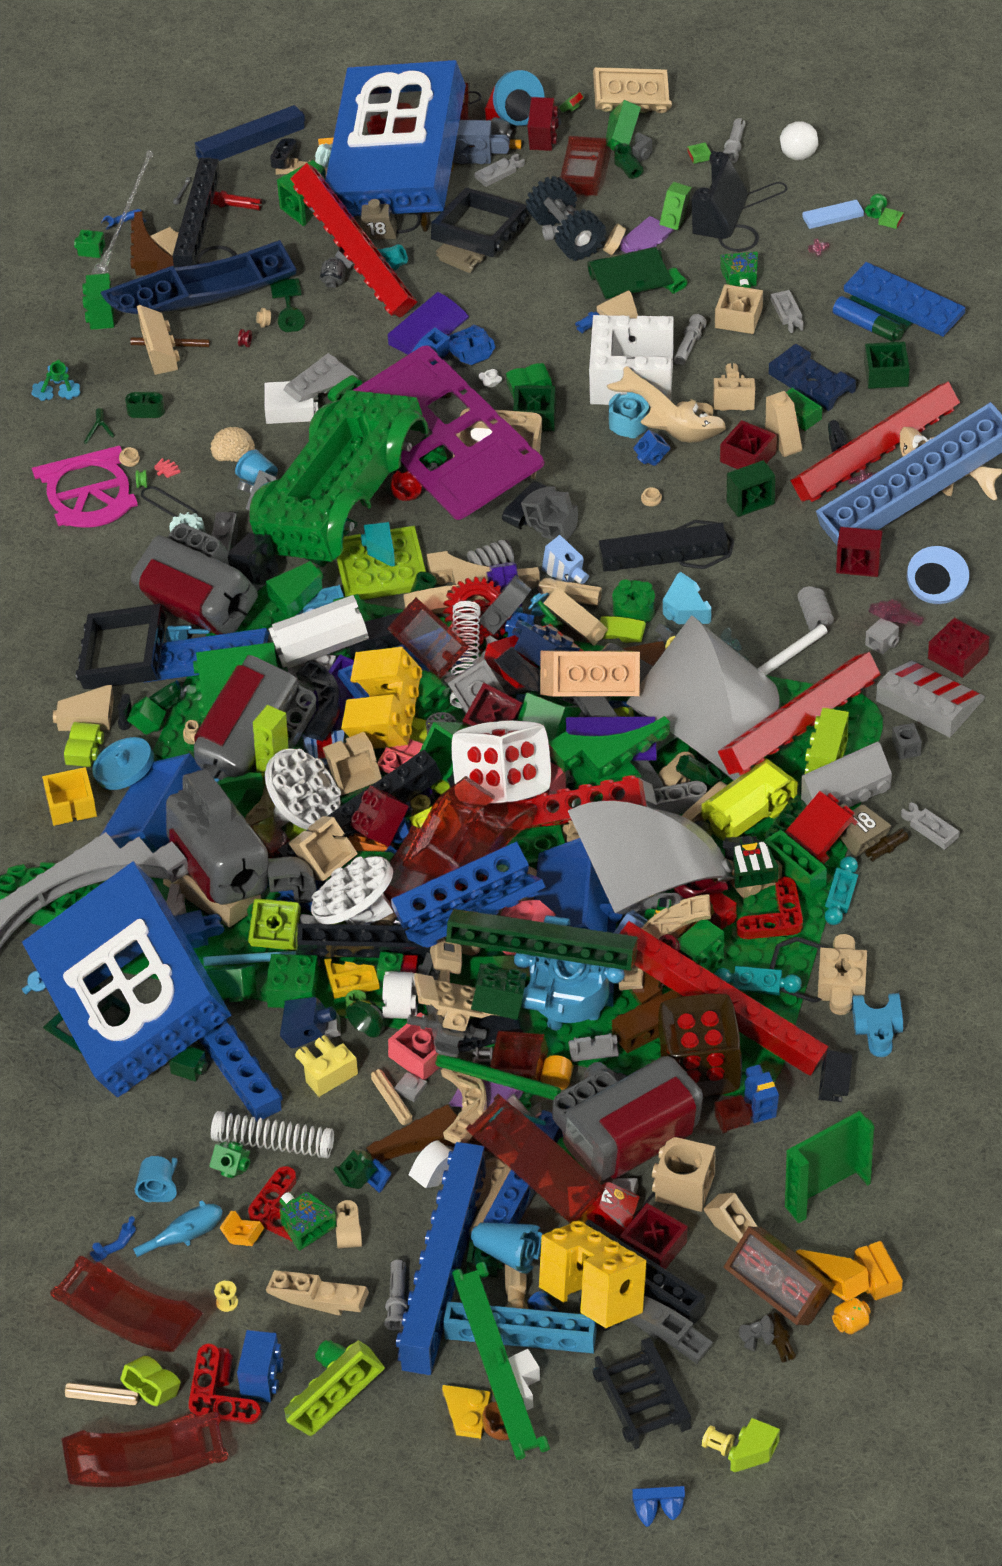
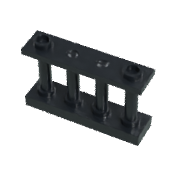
M650 1337L641 1340V1351L638 1352V1355L605 1367L600 1356L595 1357V1368L592 1369L594 1379L597 1383H602L624 1427L622 1428L624 1439L627 1443L631 1442L634 1449L639 1448L640 1435L667 1425H678L681 1432L691 1429V1415ZM641 1364L648 1366L650 1370L648 1375L618 1386H614L610 1378L611 1375ZM650 1384L659 1387V1394L624 1406L620 1395ZM660 1404L668 1405L670 1409L669 1414L634 1426L630 1415Z

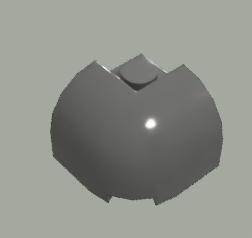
M555 486L544 487L533 491L521 502L528 526H532L537 532L543 533L542 537L554 540L560 535L567 541L576 529L578 508L577 505H572L569 492H558Z
M292 856L268 858V877L271 893L293 890L295 902H313L312 895L316 892L315 875L308 862Z

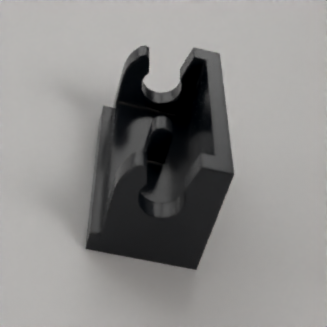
M827 1049L821 1066L818 1100L842 1102V1097L834 1095L848 1096L852 1065L851 1054Z

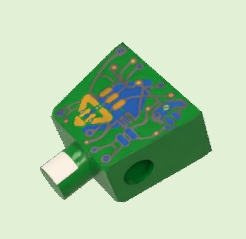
M758 252L720 255V270L727 285L745 288L757 286Z
M287 1192L280 1198V1204L283 1206L280 1209L281 1223L299 1251L337 1227L335 1212L309 1192H305L297 1198L290 1192Z

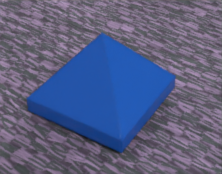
M373 1159L372 1162L377 1170L367 1182L380 1193L392 1173L377 1159Z

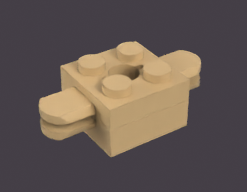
M847 934L836 936L833 941V948L820 949L818 998H821L823 1001H830V1009L837 1015H845L850 1012L852 996L863 995L865 1001L867 950H855L854 938Z

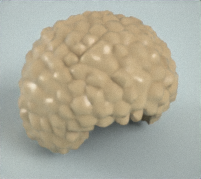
M228 427L216 433L211 442L210 449L212 456L218 461L238 462L246 452L254 450L255 445L251 435L242 428Z

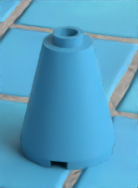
M481 1222L473 1228L471 1239L477 1248L514 1270L527 1274L534 1267L530 1265L533 1258L537 1260L539 1258L542 1233L538 1232L540 1227L533 1224Z

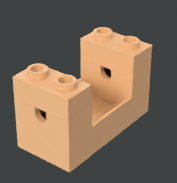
M541 651L540 695L639 696L640 652Z

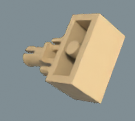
M731 363L727 364L725 368L727 378H725V375H722L721 378H714V410H754V378H745L744 375H741V378H739L737 364L733 363V369L731 368Z

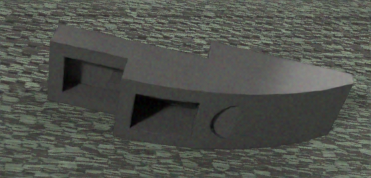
M644 1296L643 1313L628 1319L657 1340L660 1337L696 1364L699 1363L713 1344L711 1340L693 1328L691 1321L671 1308Z

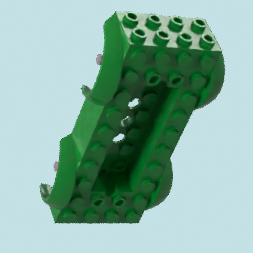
M347 390L339 401L323 405L314 413L311 419L309 442L282 478L263 484L254 493L250 504L249 520L253 533L257 535H270L274 554L328 562H332L343 552V531H353L352 529H354L353 522H346L353 505L360 500L363 506L368 509L371 508L369 500L390 472L400 468L401 451H410L412 449L411 443L404 442L409 430L421 431L424 434L429 433V428L423 417L417 397Z

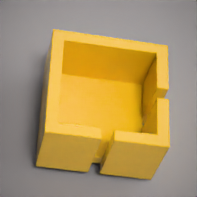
M86 767L42 776L53 826L73 822L72 818H77L78 821L97 817Z

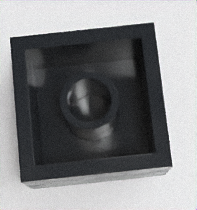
M248 533L228 552L229 566L241 571L256 587L257 592L266 584L267 580L272 579L279 572L270 535Z

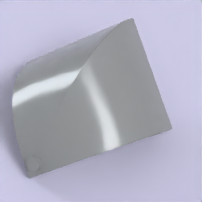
M691 615L639 685V696H631L626 704L643 717H655V721L665 716L670 721V732L708 759L734 781L741 775L739 773L729 775L717 751L779 708V693L772 680Z
M620 801L591 802L568 810L611 906L617 914L624 915L631 911L630 906L687 883L710 878H717L718 881L728 882L734 878L731 863L728 859H725L714 840L696 823L678 814Z

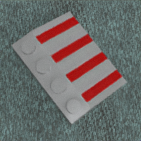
M912 660L890 670L877 684L876 694L877 702L948 737H951L985 699L984 695Z

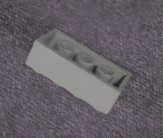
M879 742L873 743L803 775L801 800L808 805L816 794L821 791L826 796L828 793H831L839 800V806L845 803L850 808L891 789L892 773L881 744Z

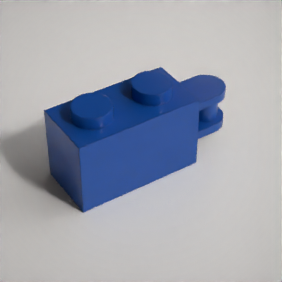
M201 910L174 916L192 948L209 945L208 937L220 935L224 932V927L220 924L221 917L218 914L203 917Z

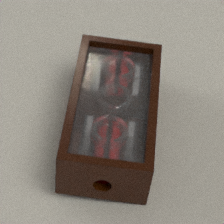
M748 1226L723 1267L796 1325H810L835 1286V1283L762 1227Z

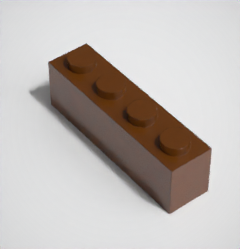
M671 990L665 994L658 995L655 999L645 1004L638 1005L635 1009L625 1014L618 1015L612 1020V1035L617 1036L618 1043L626 1053L659 1038L658 1012L660 1004L666 1000L684 996Z

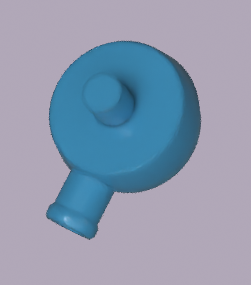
M37 970L29 974L27 978L28 985L22 988V991L27 995L31 990L41 992L46 989Z

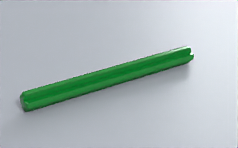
M439 1054L435 1061L438 1067L554 1100L561 1093L559 1087L460 1058Z

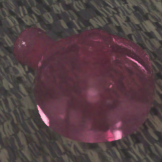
M813 239L814 244L808 245V250L810 253L816 252L817 257L821 256V251L829 248V243H819L818 239Z
M861 469L860 475L848 479L849 485L855 483L858 485L873 476L872 472L865 473V469Z

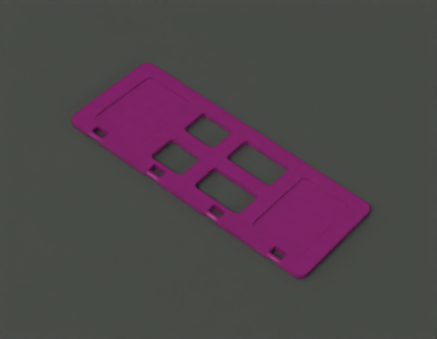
M425 345L418 348L354 389V391L417 397L423 417L432 435L413 446L410 451L402 450L400 463L456 520L467 517L544 466L543 457L502 419L430 346ZM434 360L438 362L435 365L431 364V362ZM466 389L468 392L462 395L460 392ZM452 392L470 410L451 423L444 424L427 406L446 393ZM496 419L498 422L492 425L490 421ZM482 421L492 433L474 445L467 447L456 434L475 422ZM439 445H444L454 455V458L437 469L429 471L419 461V458ZM525 449L529 451L526 455L521 453Z

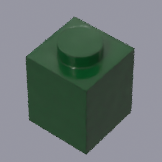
M190 1046L169 1060L171 1074L194 1082L198 1080L200 1075L205 1074L208 1067L205 1051Z

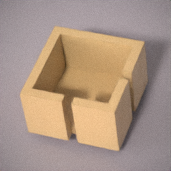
M365 732L346 738V743L338 741L323 747L330 774L336 786L340 789L341 796L376 783L381 779L373 746Z
M322 816L308 827L309 831H303L289 842L298 858L309 863L315 875V880L320 881L326 880L335 869L342 867L358 854L347 837H340L344 832L334 817Z

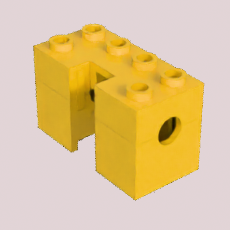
M403 647L355 653L350 681L352 683L358 682L369 694V697L348 699L346 701L341 729L349 737L365 732L373 749L408 745L409 737L412 734L411 726L415 716L416 698L419 695L418 687L422 677V669Z
M579 1220L542 1235L539 1288L562 1302L567 1301L569 1294L582 1289L580 1313L605 1328L643 1313L646 1273L645 1259Z

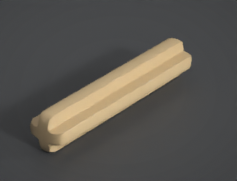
M381 1069L373 1071L371 1073L372 1081L402 1125L411 1123L413 1121L412 1114Z
M70 1382L65 1387V1396L68 1398L137 1405L139 1400V1393L129 1389Z

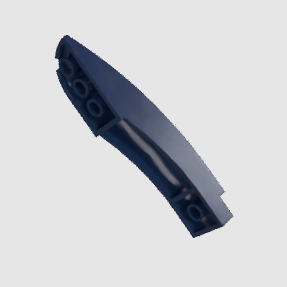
M278 240L226 259L175 268L170 266L101 291V295L109 305L122 312L138 314L137 306L139 305L158 312H168L215 303L260 289L295 276L296 268L283 244Z

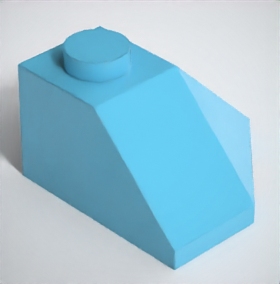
M682 572L677 574L663 599L664 616L666 619L673 620L677 624H685L692 615L702 624H709L711 622V606L708 601L703 602L698 593L700 588L697 583Z

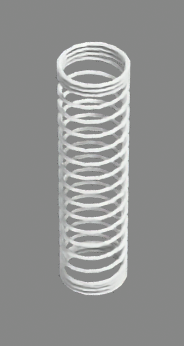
M460 601L453 605L452 675L465 671L455 670L457 667L467 669L473 665H457L456 661L473 662L476 660L469 657L458 659L455 657L456 655H476L479 658L478 641L480 638L478 635L480 631L478 629L480 625L478 623L480 619L478 617L480 616V606L472 601ZM459 607H473V608H475V609L464 608V609H460V610L456 611V609L459 608ZM471 610V611H475V612H473V613H461L460 611ZM461 618V619L471 620V619H476V618H477V619H478V622H474V621H460V622H458L456 619ZM461 624V625H466V626H473V625H476V624H477V625H478V628H474V627H461V628H458V627H456V625ZM458 630L465 631V632L477 631L478 633H477V634H473V633H461V634H458V633H456V631H458ZM458 636L464 637V638L477 637V640H476V641H475V640H472V639L457 640L456 637H458ZM458 642L463 643V644H473V643H477V646H476V647H475V646H471V645L457 646V645H455V644L458 643ZM458 648H459V649H462V650H473V649H477V652H476V653L470 652V651L457 652V651H455V650L458 649ZM450 690L452 693L450 695V703L457 708H461V704L453 700L456 696Z
M217 1111L211 1125V1139L213 1141L225 1142L227 1140L228 1143L230 1142L229 1133L233 1121L232 1113L228 1116L226 1138L222 1140V1134L225 1129V1112ZM239 1114L235 1118L233 1142H237L236 1135L240 1125ZM245 1115L243 1118L241 1140L239 1143L242 1142L244 1146L250 1144L251 1147H254L257 1144L259 1149L265 1146L268 1150L272 1146L274 1151L279 1148L283 1152L287 1148L289 1153L294 1150L296 1154L302 1151L304 1156L309 1152L311 1156L317 1153L319 1158L324 1157V1159H328L330 1157L334 1142V1131L332 1128L324 1129L323 1134L322 1128H318L316 1150L312 1154L311 1145L314 1138V1126L310 1129L308 1150L304 1153L303 1145L307 1134L306 1124L302 1129L301 1148L297 1152L296 1143L299 1136V1123L295 1126L293 1148L289 1151L288 1142L292 1133L291 1122L287 1127L286 1146L282 1150L281 1141L285 1128L284 1121L280 1124L279 1144L274 1148L273 1140L276 1136L277 1120L273 1122L271 1144L267 1147L266 1139L269 1133L270 1120L267 1119L265 1122L264 1142L259 1146L258 1138L262 1130V1118H259L257 1123L256 1142L254 1145L251 1143V1137L254 1131L255 1117L253 1116L250 1120L249 1140L246 1144L244 1143L243 1136L246 1132L248 1117Z

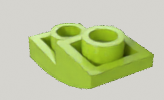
M601 617L600 622L608 629L602 639H620L621 642L625 643L642 642L646 626L644 621L624 617Z

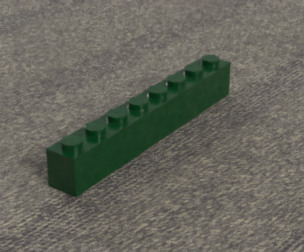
M453 909L447 921L446 942L631 971L637 956L638 937Z

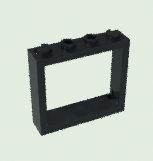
M465 187L444 211L431 222V240L494 257L526 224L529 213H527L525 204ZM470 207L509 218L491 237L453 226Z
M161 604L87 615V621L84 624V638L81 639L82 650L78 656L79 668L76 670V679L80 681L83 689H97L106 685L119 686L158 680L167 621ZM149 624L143 662L91 669L98 630Z

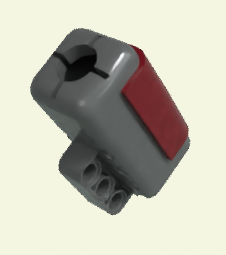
M183 523L176 525L168 537L156 536L131 574L132 583L154 604H161L164 611L216 635L235 633L258 597L256 587L242 572L224 563L228 557V550L216 537Z
M248 655L242 665L236 666L194 736L195 744L193 749L196 763L202 770L206 769L214 779L222 780L225 777H239L250 772L255 773L256 758L253 721L266 705L285 712L287 732L290 738L288 746L289 749H294L316 711L315 694L300 686L297 678L292 674L255 656ZM304 701L311 702L308 706H304L301 703ZM299 719L301 722L295 724L291 720Z
M206 769L185 774L183 776V790L170 795L166 802V833L169 843L172 841L187 859L189 875L210 902L220 905H227L262 894L268 885V851L266 846Z
M663 1056L620 1081H617L606 1071L593 1074L554 1098L552 1118L562 1130L564 1135L563 1142L569 1152L586 1169V1172L595 1182L601 1183L609 1177L616 1179L659 1155L660 1148L665 1146L666 1142L674 1137L685 1139L692 1135L693 1129L700 1120L703 1093L675 1059Z

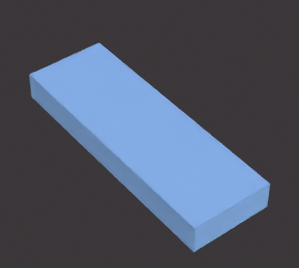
M857 200L803 212V219L809 229L864 216V211Z

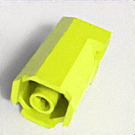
M765 758L763 762L752 767L749 772L741 775L701 804V816L704 821L709 820L713 834L720 840L725 841L726 837H738L764 817L769 816L773 819L778 817L787 805L790 797L793 799L796 797L798 782L769 759Z

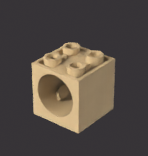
M674 1137L667 1141L665 1146L660 1148L659 1164L655 1163L653 1167L652 1177L655 1179L652 1192H655V1201L703 1212L715 1175V1146ZM678 1172H688V1173H690V1174L681 1175V1174H676V1173H678Z

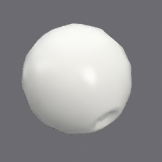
M796 121L788 124L780 135L782 152L793 160H804L811 157L818 147L816 130L806 122Z

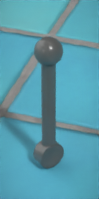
M186 177L185 184L177 198L173 199L175 205L180 204V198L192 181L191 177Z

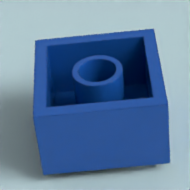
M246 1331L237 1371L241 1398L271 1402L272 1395L277 1394L279 1379H276L277 1373H282L283 1358H280L282 1347L281 1344H278L276 1333Z

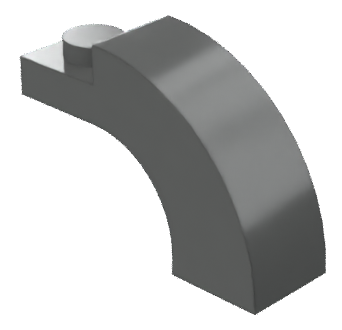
M514 575L501 590L498 597L481 615L479 624L494 635L523 602L531 588Z

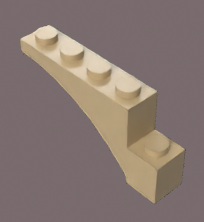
M448 551L427 554L428 571L436 578V585H444L453 582V585H457L458 581H462L465 584L466 578L473 582L475 576L478 577L479 582L482 581L483 577L487 581L486 572L490 571L487 566L466 562L448 554ZM538 567L517 569L518 577L531 589L538 587L540 582Z

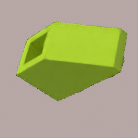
M751 1418L748 1426H743L738 1438L740 1441L737 1447L732 1446L729 1452L728 1460L731 1461L730 1471L738 1472L769 1462L779 1443L780 1429Z

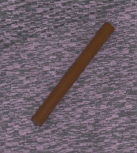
M131 337L130 339L131 345H145L143 338ZM174 338L175 346L209 347L210 345L209 339Z

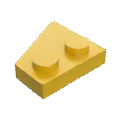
M324 959L334 999L345 997L352 990L368 992L380 989L373 965H357L346 961L342 965L332 963V959Z
M443 1385L442 1392L456 1435L481 1439L484 1429L482 1414L485 1406L490 1402L491 1392Z

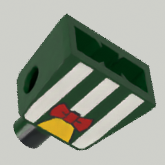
M751 836L742 837L740 845L734 846L733 850L735 889L778 882V864L766 842H754Z

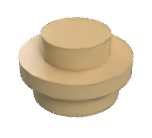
M261 308L260 312H257L256 322L260 324L261 328L269 326L271 322V312L265 308Z
M128 447L121 451L119 460L123 465L133 467L139 463L140 456L136 449Z
M650 487L642 493L641 501L646 506H656L661 503L662 495L658 489Z

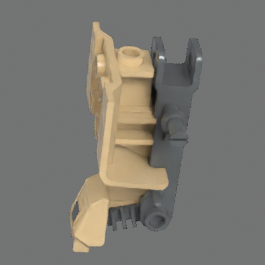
M441 938L430 949L435 972H432V976L414 974L418 1002L426 1005L428 1016L418 1017L409 1014L407 1024L420 1026V1029L424 1030L425 1028H431L435 1051L440 1055L457 1057L459 1054L458 1042L459 1040H464L465 1035L466 1038L477 1037L485 1039L486 1029L475 1028L472 1024L467 1026L470 1016L484 1018L493 1014L471 1010L474 987L450 983V973H461L462 949L461 945L448 943L445 939Z

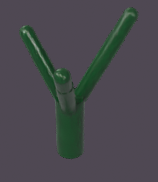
M102 408L96 409V422L84 440V444L88 443L97 427L101 425L111 437L115 436L104 422V411Z

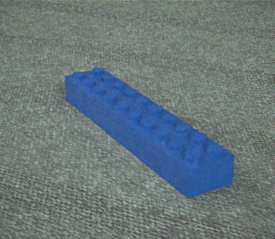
M456 1142L454 1151H449L447 1161L449 1168L444 1170L442 1176L443 1190H438L436 1199L438 1207L437 1210L432 1211L431 1215L432 1229L426 1232V1250H422L420 1254L419 1264L421 1268L420 1271L416 1270L414 1275V1285L416 1286L414 1291L409 1293L408 1305L410 1307L408 1312L405 1311L403 1314V1332H399L396 1339V1347H399L397 1360L401 1361L402 1371L426 1375L432 1374L444 1330L447 1301H452L456 1287L452 1272L461 1269L469 1240V1229L477 1211L475 1204L481 1195V1192L477 1193V1190L483 1187L482 1177L484 1179L486 1177L485 1147L480 1145Z

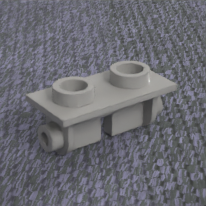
M611 1033L609 1035L595 1036V1039H591V1037L576 1039L575 1037L574 1040L568 1042L572 1062L619 1056L617 1036Z

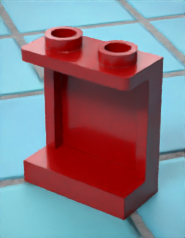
M819 791L785 833L821 863L825 864L830 858L825 854L850 823L856 826L858 822L854 819L855 813L846 805L841 808L838 805L839 800L831 793H828L826 796Z

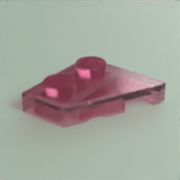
M892 599L886 602L872 603L868 612L886 621L904 624L910 621L916 626H920L924 620L923 617L901 607L902 604Z

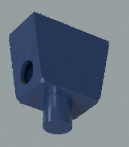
M316 997L285 1001L280 1037L290 1048H297L322 1038L325 1035L326 1022L336 1020L335 1009L333 1007L325 1008Z

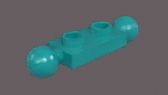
M851 856L841 860L840 868H836L825 903V907L829 908L825 912V920L830 925L841 923L843 913L846 914L849 909L858 875L854 874L858 869V862Z
M735 966L734 974L726 968H720L714 973V975L725 982L733 983V987L741 992L780 995L781 987L789 993H796L802 985L801 979L797 975L791 974L782 978V970Z

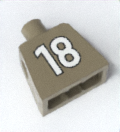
M371 199L368 205L362 206L360 227L370 240L396 239L397 223L389 204H380L378 199Z
M865 805L852 810L855 813L853 817L858 823L856 826L850 823L839 836L855 858L863 854L865 849L878 843L883 836L887 837L891 828L888 822Z

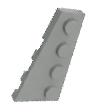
M327 353L286 384L283 391L296 401L302 402L316 397L318 393H328L332 387L350 375H354L357 378L359 376L344 366L334 356Z

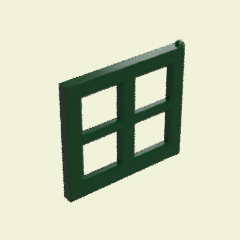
M97 985L89 992L90 994L97 993L102 988ZM109 994L104 998L107 1003L100 1009V1012L103 1014L113 1005L127 1014L114 1027L120 1026L128 1019L131 1010L130 1006ZM60 1012L43 1026V1029L81 1053L73 1036H69L56 1027L64 1020Z

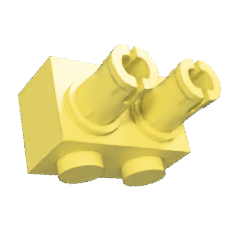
M326 1035L322 1036L324 1042L320 1038L315 1042L316 1048L323 1053L322 1056L315 1058L306 1046L302 1047V1050L299 1049L295 1054V1057L304 1065L306 1083L319 1097L358 1074L356 1057L343 1043L335 1047Z

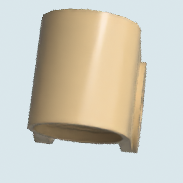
M679 753L659 772L658 776L662 781L663 787L691 781L676 771V765L679 758L683 755H689L695 759L692 753Z
M351 1200L342 1201L336 1208L338 1249L362 1247L358 1207Z

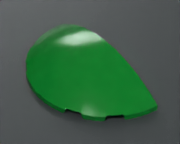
M41 862L39 867L26 868L24 864L8 868L7 873L0 876V900L32 881L56 863ZM90 884L71 891L43 906L25 921L44 926L97 888L99 884Z

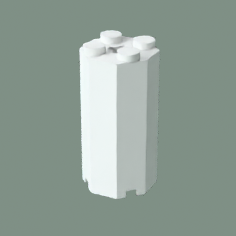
M353 595L272 624V627L268 628L283 668L299 665L369 639L366 626L359 609H357L358 605Z

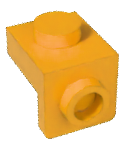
M230 1211L220 1229L229 1243L253 1246L264 1227L260 1221L242 1220L236 1211Z

